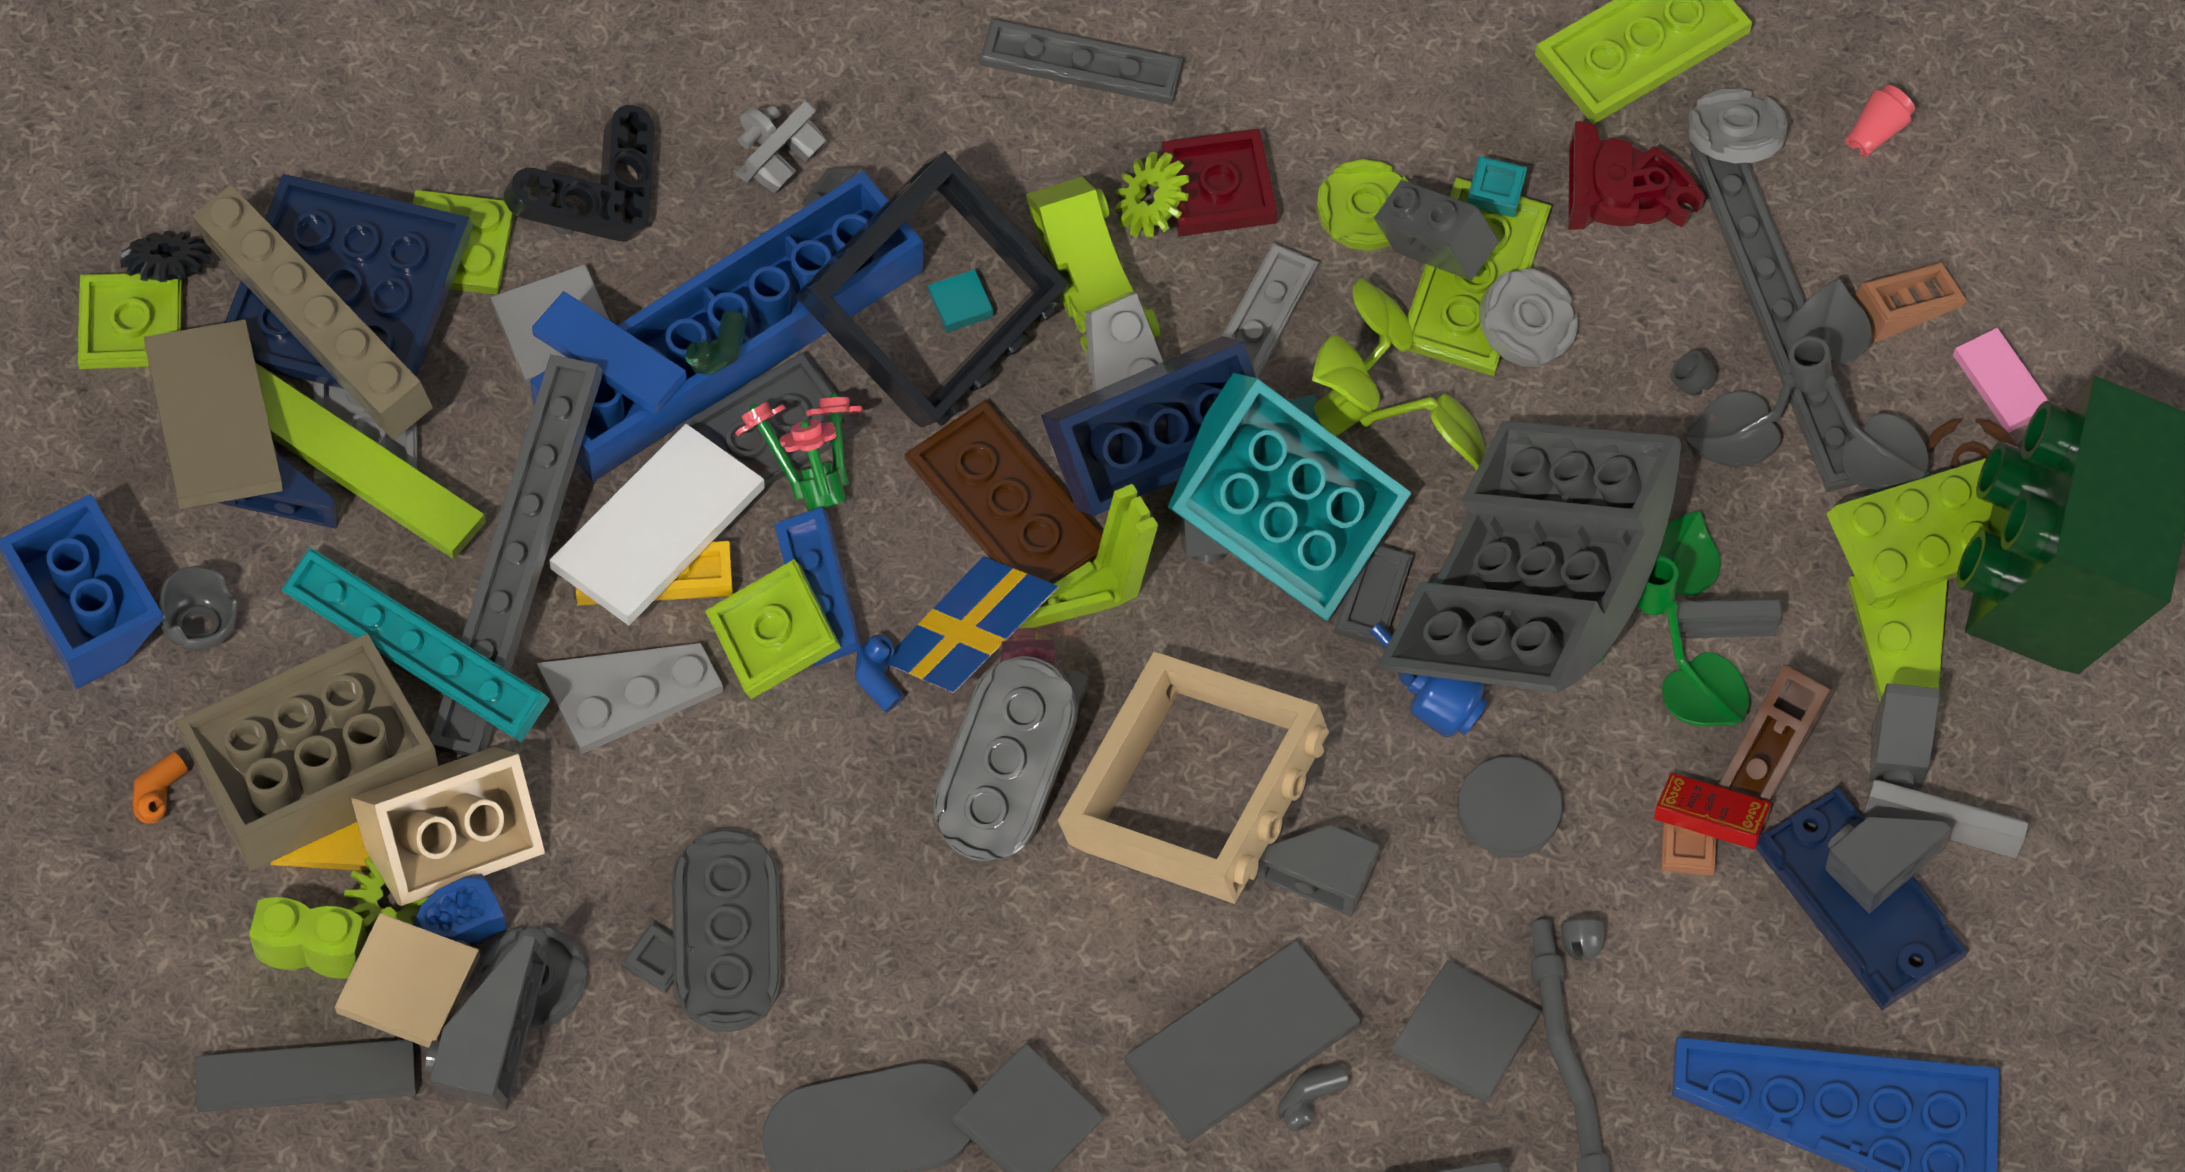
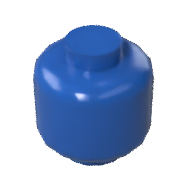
M1416 675L1407 690L1414 694L1410 704L1411 714L1443 737H1451L1457 732L1465 735L1488 703L1487 700L1482 698L1484 685L1479 682Z

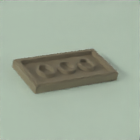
M246 320L145 336V349L179 509L282 491L280 472Z

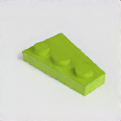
M1855 576L1849 577L1847 584L1879 702L1887 683L1939 689L1947 580L1868 606Z

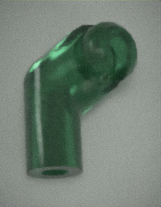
M733 311L723 313L716 340L710 343L702 340L699 342V345L696 342L689 345L686 351V360L694 372L701 375H712L738 360L747 318L743 314Z

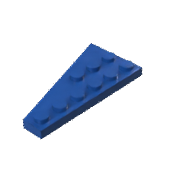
M1679 1037L1676 1039L1674 1045L1672 1095L1857 1172H1997L1999 1068Z

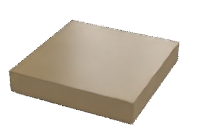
M379 913L335 1005L336 1013L429 1048L432 1040L440 1041L443 1027L452 1018L479 961V950Z

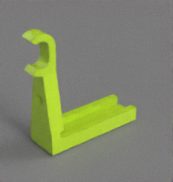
M1133 484L1114 491L1096 559L1092 563L1090 561L1054 583V585L1059 587L1015 631L1019 630L1022 636H1026L1032 633L1035 627L1097 613L1120 606L1138 597L1158 524L1154 517L1150 518V511L1141 496L1136 497L1137 490Z

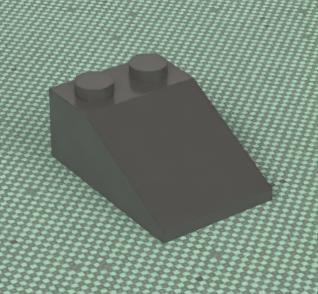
M524 935L443 1027L440 1041L432 1040L426 1056L425 1072L431 1073L429 1081L444 1097L507 1111L549 957L535 937Z

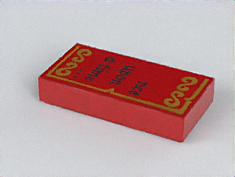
M1670 773L1656 805L1654 820L1755 850L1769 817L1771 802Z

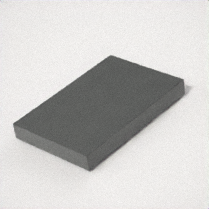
M802 352L675 426L676 433L685 424L689 425L764 479L765 488L786 475L758 426L737 437L735 432L745 426L741 416L749 412L752 404L760 406L768 402L772 410L783 404L786 410L767 420L780 442V438L790 433L791 427L801 421L817 419L821 423L830 422V415L807 416L806 411L820 408L819 399L829 398L835 392L806 354ZM851 414L841 415L843 441L860 432V425ZM831 440L824 442L818 448L820 455L832 448ZM799 449L793 452H786L795 469L809 462L807 451Z

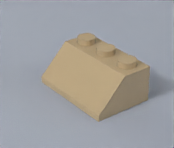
M491 747L351 797L364 848L397 904L401 906L428 897L437 889L463 877L477 874L485 876L545 854L519 753Z

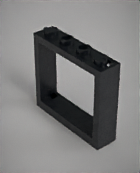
M944 151L928 159L801 288L795 297L915 424L922 428L936 422L941 426L951 415L956 414L962 407L958 399L969 388L976 391L993 376L996 370L991 365L1002 353L1008 357L1025 343L1029 336L1024 330L1035 319L1038 322H1042L1055 311L1054 308L1060 303L1056 297L1069 284L952 157ZM937 189L1031 291L942 384L926 398L831 296Z

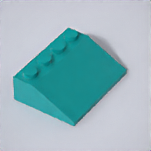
M1233 372L1204 417L1168 508L1322 620L1328 621L1411 492L1258 378Z

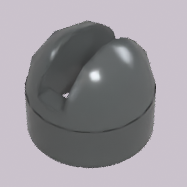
M1697 350L1684 354L1675 363L1671 371V380L1682 391L1694 396L1702 394V389L1710 390L1716 379V372L1712 363Z
M1574 920L1561 924L1562 943L1570 957L1582 960L1584 952L1588 959L1597 957L1603 949L1605 938L1604 923L1602 921Z

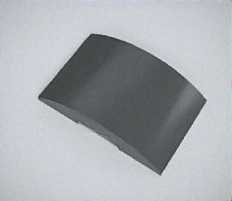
M1502 421L1462 499L1469 515L1435 582L1419 583L1378 663L1381 670L1551 692H1560L1577 682L1596 665L1615 642L1633 613L1651 575L1666 531L1675 493L1681 442L1678 436Z

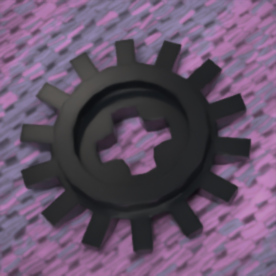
M165 231L163 238H158L152 233L146 235V240L137 239L132 241L129 247L122 250L120 265L121 268L128 267L126 274L129 276L139 273L141 275L140 280L142 281L150 279L167 282L168 280L178 278L182 280L187 278L186 275L192 272H201L202 267L199 263L209 264L211 258L207 254H212L211 248L205 244V240L200 237H190L189 233L180 232L172 238L171 232ZM170 253L172 257L162 258L161 254Z

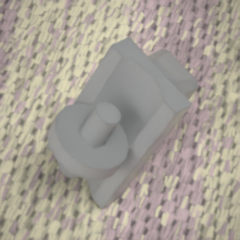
M804 101L776 129L773 123L781 116L776 107L770 105L763 113L755 108H747L740 115V122L745 131L738 137V142L746 149H749L756 141L762 145L744 162L745 164L735 175L746 183L754 177L761 185L776 193L796 172L777 152L786 144L797 156L806 162L827 140L809 120L816 110Z

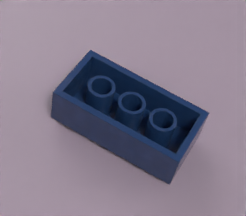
M1222 336L1041 415L1076 510L1096 516L1110 509L1114 491L1133 484L1137 490L1136 497H1139L1180 478L1204 417L1233 372L1256 378L1243 341Z

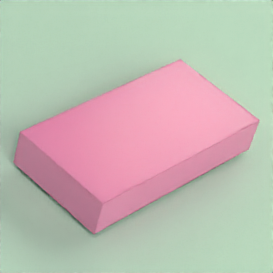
M1998 327L1955 348L1954 358L2008 433L2028 424L2039 405L2044 401H2049Z

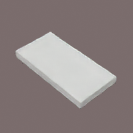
M685 424L550 559V568L629 626L764 489V479L692 427Z

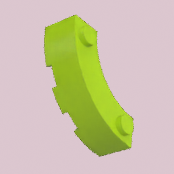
M1081 176L1027 193L1026 198L1043 255L1047 254L1050 264L1057 272H1060L1061 276L1069 284L1059 294L1068 317H1073L1078 330L1081 333H1085V311L1128 292H1134L1120 264L1104 218L1109 217L1106 198L1100 188L1095 189ZM1141 303L1154 339L1159 338L1160 328L1155 313L1151 308L1146 309ZM1087 336L1080 338V344L1088 356Z

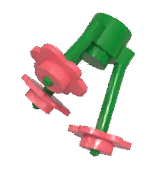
M836 393L831 394L829 398L819 399L820 408L806 411L807 416L830 415V422L821 423L817 419L801 421L793 425L791 432L783 435L780 438V442L767 420L786 410L783 404L773 410L768 402L760 406L752 404L749 412L741 416L745 426L735 432L738 437L758 426L789 480L795 500L804 498L807 511L819 507L826 508L845 501L846 495L843 486L850 484L844 465L841 415L862 413V406H850L849 397H839ZM830 440L832 441L833 469L830 461H821L818 450L824 442ZM799 449L807 451L811 466L801 469L803 479L798 475L786 452H793Z

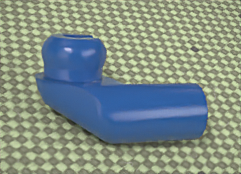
M873 635L868 642L862 643L861 649L857 651L855 679L885 713H888L904 699L905 695L887 677V659L894 654L892 642L883 635Z

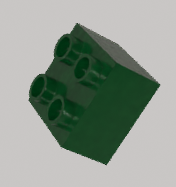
M2094 375L2061 406L2050 401L2041 403L2031 417L2023 439L2016 446L2000 441L1992 448L1982 466L1976 487L1977 498L1993 504L1988 524L1990 533L1979 530L1974 534L1962 555L1956 577V583L1959 588L1973 593L1964 633L2058 670L2080 674L2171 602L2185 533L2184 411Z

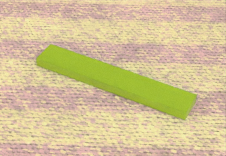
M255 363L273 440L453 560L486 523L485 515Z

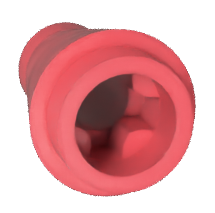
M1889 84L1884 85L1881 90H1874L1852 131L1845 138L1846 144L1852 149L1860 148V154L1868 158L1875 149L1911 123L1910 115L1915 111L1913 102L1904 92Z

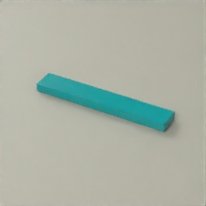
M309 547L281 589L285 594L357 639L368 633L381 655L522 743L550 701V698L311 547Z

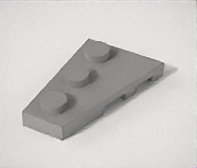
M1128 292L1085 311L1089 373L1092 374L1093 392L1163 362L1137 293Z
M701 643L536 663L537 670L580 754H584L723 692V685Z

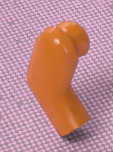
M175 751L166 755L134 780L132 810L141 822L152 824L162 819L167 810V787L189 772L184 761Z

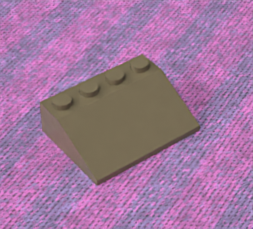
M368 633L175 721L213 803L249 871L357 822L351 797L438 767L433 744Z

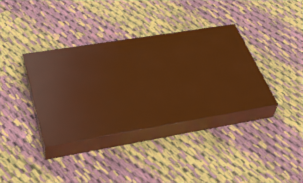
M986 399L905 453V461L991 560L1054 584L1085 563L1093 562L1096 559L1103 535L1102 532L1084 512L1076 510L1069 494Z

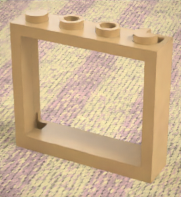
M1154 651L1058 818L1059 825L1068 844L1088 854L1235 904L1248 879H1255L1258 871V861L1267 845L1272 844L1277 839L1282 827V818L1291 801H1296L1302 794L1306 782V774L1314 759L1321 757L1325 752L1323 743L1329 731L1318 704ZM1178 693L1289 729L1217 859L1106 822Z

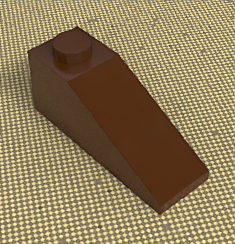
M1783 664L1718 787L1771 802L1812 735L1836 689L1792 665Z

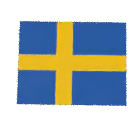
M983 556L896 646L892 657L887 659L888 665L954 693L1059 586Z

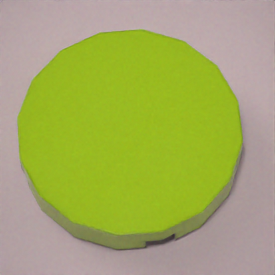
M1360 159L1341 164L1334 169V173L1328 176L1326 181L1324 179L1319 187L1316 211L1321 226L1333 240L1350 249L1372 251L1391 246L1374 220V217L1401 180L1409 181L1404 176L1401 178L1399 174L1392 171V166L1382 161Z

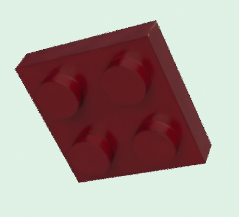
M1260 129L1162 142L1161 154L1163 155L1166 152L1173 155L1170 164L1178 160L1184 164V167L1176 176L1189 175V182L1180 186L1181 192L1189 194L1188 200L1179 202L1177 209L1182 214L1178 219L1174 217L1178 237L1277 223V209Z

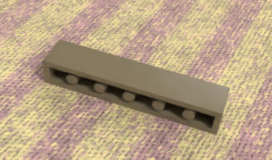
M232 184L192 215L206 244L393 440L433 408L421 381Z

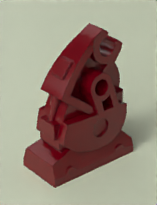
M1575 121L1569 143L1568 230L1585 229L1593 221L1613 226H1635L1636 223H1656L1664 218H1667L1677 226L1683 227L1688 222L1690 211L1681 208L1678 204L1687 203L1692 206L1696 213L1702 208L1705 200L1703 193L1688 172L1667 153L1655 146L1645 153L1632 147L1631 142L1612 137L1609 140L1600 141L1595 125Z

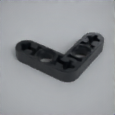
M624 105L614 112L604 128L600 184L537 168H524L519 170L505 187V204L513 214L523 219L615 241L627 242L635 238L647 224L650 214L654 145L653 120L644 109L635 105ZM623 123L630 125V131L636 134L630 142L629 148L624 147L628 142V129L622 126ZM624 163L631 166L637 174L638 181L629 183L622 180L616 173L615 165ZM524 186L531 188L530 192L532 196L536 197L535 201L528 199L527 191L522 189ZM551 192L555 193L554 197L549 196ZM576 195L585 201L588 213L579 215L572 212L566 204L565 196ZM624 198L629 199L625 204V218L631 220L629 224L623 222L622 214L617 212L623 204Z

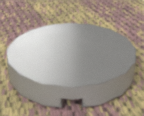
M1720 89L1705 94L1697 100V106L1693 110L1691 108L1687 124L1689 139L1700 152L1716 160L1730 163H1754L1771 157L1782 148L1788 124L1785 111L1775 100L1765 95L1763 101L1752 97L1753 91L1747 89Z
M1536 269L1509 271L1500 275L1483 294L1479 308L1481 329L1490 346L1505 360L1522 367H1542L1562 356L1574 342L1578 328L1577 313L1573 314V309L1570 305L1573 300L1567 289L1552 276Z

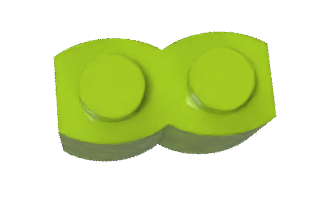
M269 897L258 900L249 932L255 957L262 963L284 970L301 969L308 966L318 974L337 979L349 978L351 970L368 938L363 918L349 909L337 906H322L310 909L301 902L284 897Z

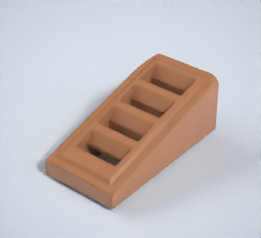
M1943 262L1862 283L1853 297L1870 321L1871 340L1873 343L1960 308L1967 301ZM1934 278L1938 280L1944 290L1943 292L1933 281L1942 296L1934 299L1924 283ZM1909 288H1915L1922 300L1921 303L1915 301L1908 290ZM1896 294L1903 308L1897 309L1890 296Z

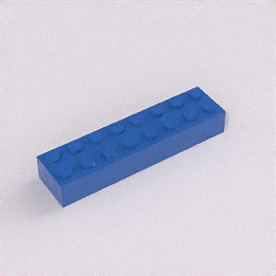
M864 171L617 325L686 370L687 379L656 415H653L602 380L600 381L576 459L578 465L592 482L675 430V426L730 395L828 332L800 303L795 295L888 201ZM905 221L831 297L850 317L868 307L923 271L922 239ZM545 371L530 380L533 405H535Z

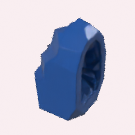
M482 874L463 877L437 889L422 903L413 923V926L454 941L464 940L467 944L471 942L480 943L506 930L502 910Z

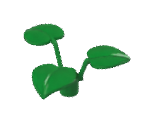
M1699 511L1668 522L1653 570L1637 606L1648 615L1656 616L1663 613L1667 615L1675 662L1681 669L1671 672L1663 681L1662 699L1668 711L1678 720L1694 726H1731L1744 721L1748 713L1749 695L1743 677L1729 660L1712 652L1701 653L1690 664L1687 662L1683 652L1676 614L1678 605L1674 602L1676 593L1681 595L1701 593L1710 588L1719 576V553ZM1606 652L1605 655L1596 663V665H1597L1598 663H1600L1601 661L1604 660V658H1605L1606 655H1607V652Z

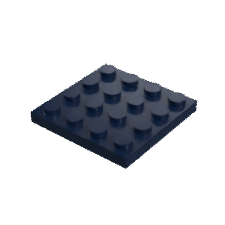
M282 174L265 220L417 377L473 229L470 217ZM240 281L224 323L246 320L255 363L267 371L344 389L259 298Z

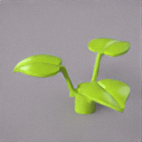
M1365 278L1358 279L1353 284L1354 303L1364 321L1372 330L1380 335L1379 344L1363 362L1358 352L1342 337L1331 335L1323 342L1316 358L1312 381L1328 386L1333 390L1314 403V411L1319 422L1334 436H1338L1358 421L1364 427H1368L1373 422L1427 409L1431 411L1432 422L1440 434L1477 471L1486 454L1483 436L1471 414L1451 396L1442 394L1437 398V401L1432 397L1374 411L1379 406L1380 397L1376 385L1367 373L1368 370L1386 352L1391 343L1401 352L1409 350L1412 345L1413 336L1409 321L1399 305L1383 290L1371 284Z

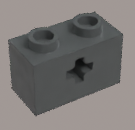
M1404 180L1398 183L1374 217V220L1393 249L1399 254L1471 281L1499 243L1476 206Z

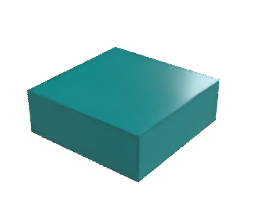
M1479 156L1467 203L1481 210L1515 218L1527 167Z
M975 269L928 285V294L946 333L993 317V308Z

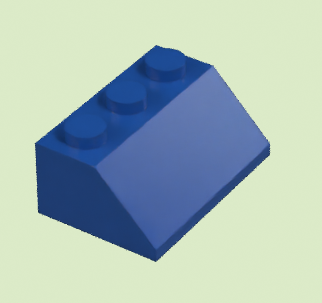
M92 494L0 539V551L7 571L76 689L123 666L164 619L161 610Z

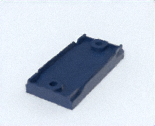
M1836 787L1833 792L1802 809L1772 830L1762 833L1756 849L1878 1007L1884 1010L1964 959L1968 951L1947 926L1944 914L1914 876L1871 913H1868L1825 870L1830 851L1828 848L1830 840L1846 825L1850 824L1855 829L1866 819L1858 813L1839 787ZM1805 823H1813L1817 830L1815 832H1807L1803 825ZM1917 957L1922 961L1923 965L1915 968L1910 965L1909 959Z

